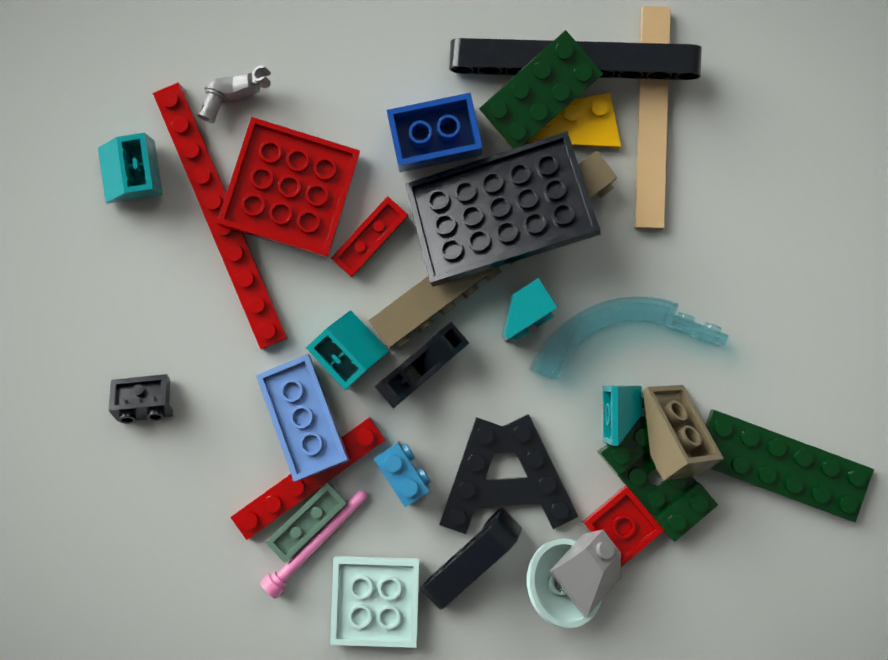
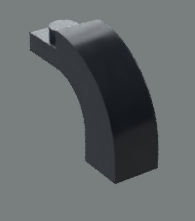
M450 322L374 387L394 409L469 344V341Z

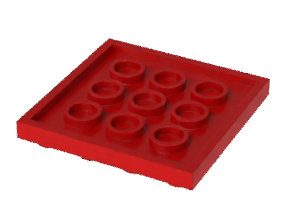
M251 117L217 224L328 258L360 150Z

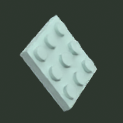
M334 556L330 645L416 648L420 559Z

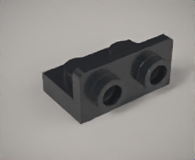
M162 374L111 380L108 411L118 422L124 424H131L136 422V420L149 419L160 421L164 417H172L173 409L169 405V376Z

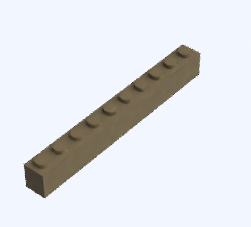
M595 151L578 164L590 200L597 194L602 198L614 189L612 183L618 177L598 151ZM495 267L432 287L429 276H427L368 321L389 348L395 345L399 349L411 340L408 336L416 329L419 332L425 330L434 323L431 319L439 312L442 315L448 313L456 306L454 303L456 299L462 295L465 299L479 289L476 284L484 278L489 282L499 275L501 270L499 267Z

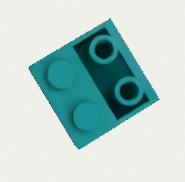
M145 132L115 137L98 147L105 202L107 204L163 195L155 140Z
M539 278L511 296L502 332L504 341L511 338L514 343L530 333L527 327L534 323L538 327L554 317L552 311L558 307Z
M351 310L327 327L306 347L344 390L350 389L389 352Z

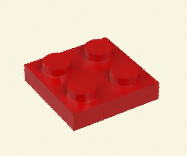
M626 485L582 521L590 532L605 531L621 552V567L664 531Z

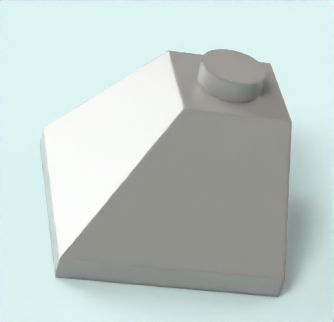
M604 530L584 533L550 570V573L584 617H587L621 578V552Z

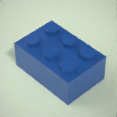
M471 92L386 110L400 173L482 155L483 147Z

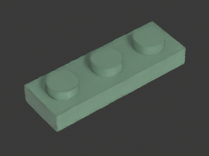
M328 481L265 543L285 563L341 510L348 501Z

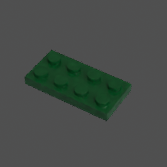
M565 30L485 102L479 110L514 149L527 143L601 77L603 73Z

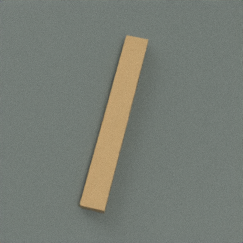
M642 7L640 43L670 44L671 7ZM639 79L634 228L638 229L664 228L669 80Z

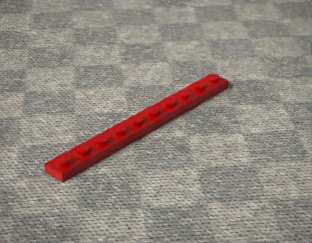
M177 82L154 92L153 95L260 349L263 350L288 339L244 233L217 224L226 196V190L182 86Z

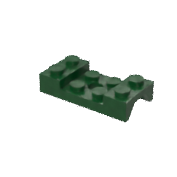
M640 416L618 446L607 444L597 451L624 485L632 491L663 528L666 535L674 542L718 506L716 501L694 477L662 480L658 485L650 484L648 477L651 471L656 470V465L650 455L647 421L644 416Z

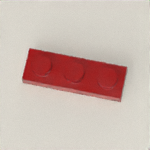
M387 196L335 252L331 259L353 278L409 215Z

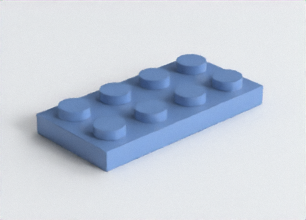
M306 354L256 375L294 482L301 481L350 461L311 355Z

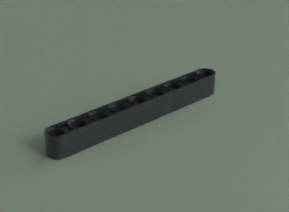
M453 39L450 42L449 70L460 74L516 75L553 41ZM576 41L603 73L599 78L694 80L701 77L702 47L699 45Z

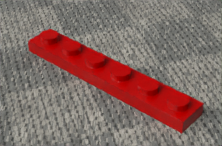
M370 417L341 437L350 461L298 482H294L292 475L289 474L232 515L230 518L246 540L251 538L383 443L386 439Z

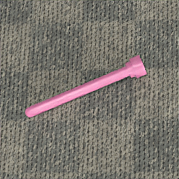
M363 490L358 491L278 573L268 574L260 582L262 588L271 597L277 599L285 590L286 580L367 499V493Z

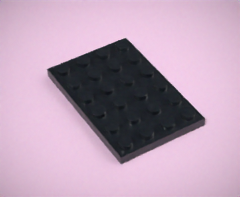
M567 131L405 184L432 287L601 235Z

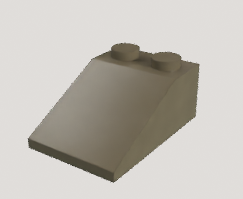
M684 385L652 386L643 389L650 455L663 481L700 476L724 459Z

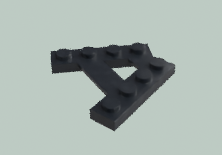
M529 414L504 426L478 417L475 418L439 523L440 526L466 534L475 507L541 504L552 529L578 517ZM515 452L527 477L485 479L494 453Z

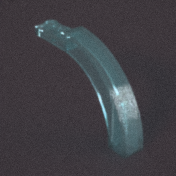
M634 296L617 298L593 305L562 323L543 343L529 370L553 380H558L567 360L585 339L604 327L620 322L641 321L658 324L717 347L725 346L729 335L720 332L722 328L715 324L705 322L704 325L694 322L695 317L686 313L679 312L678 316L675 315L678 303L653 297Z

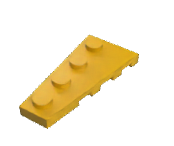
M610 93L575 99L524 145L567 131L572 146L620 149L621 143Z

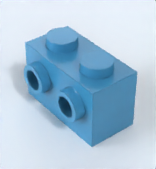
M400 441L375 456L374 461L406 508L430 491L428 484L431 483V480L423 468L418 470L412 460L415 459V456L407 444L402 446Z

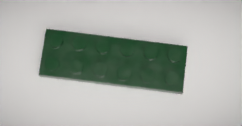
M711 409L706 427L724 459L710 469L856 523L874 471L873 468Z

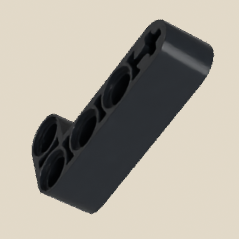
M503 507L499 508L486 521L482 530L423 583L420 590L439 610H442L515 545L522 527Z

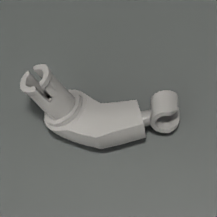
M260 65L252 73L211 80L204 87L207 95L197 116L208 123H214L223 102L241 101L260 92V86L262 88L270 87L271 81L266 76L271 75V72L265 66Z

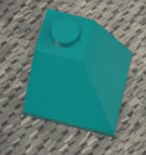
M603 385V442L612 446H618L640 418L642 408H645L642 386Z

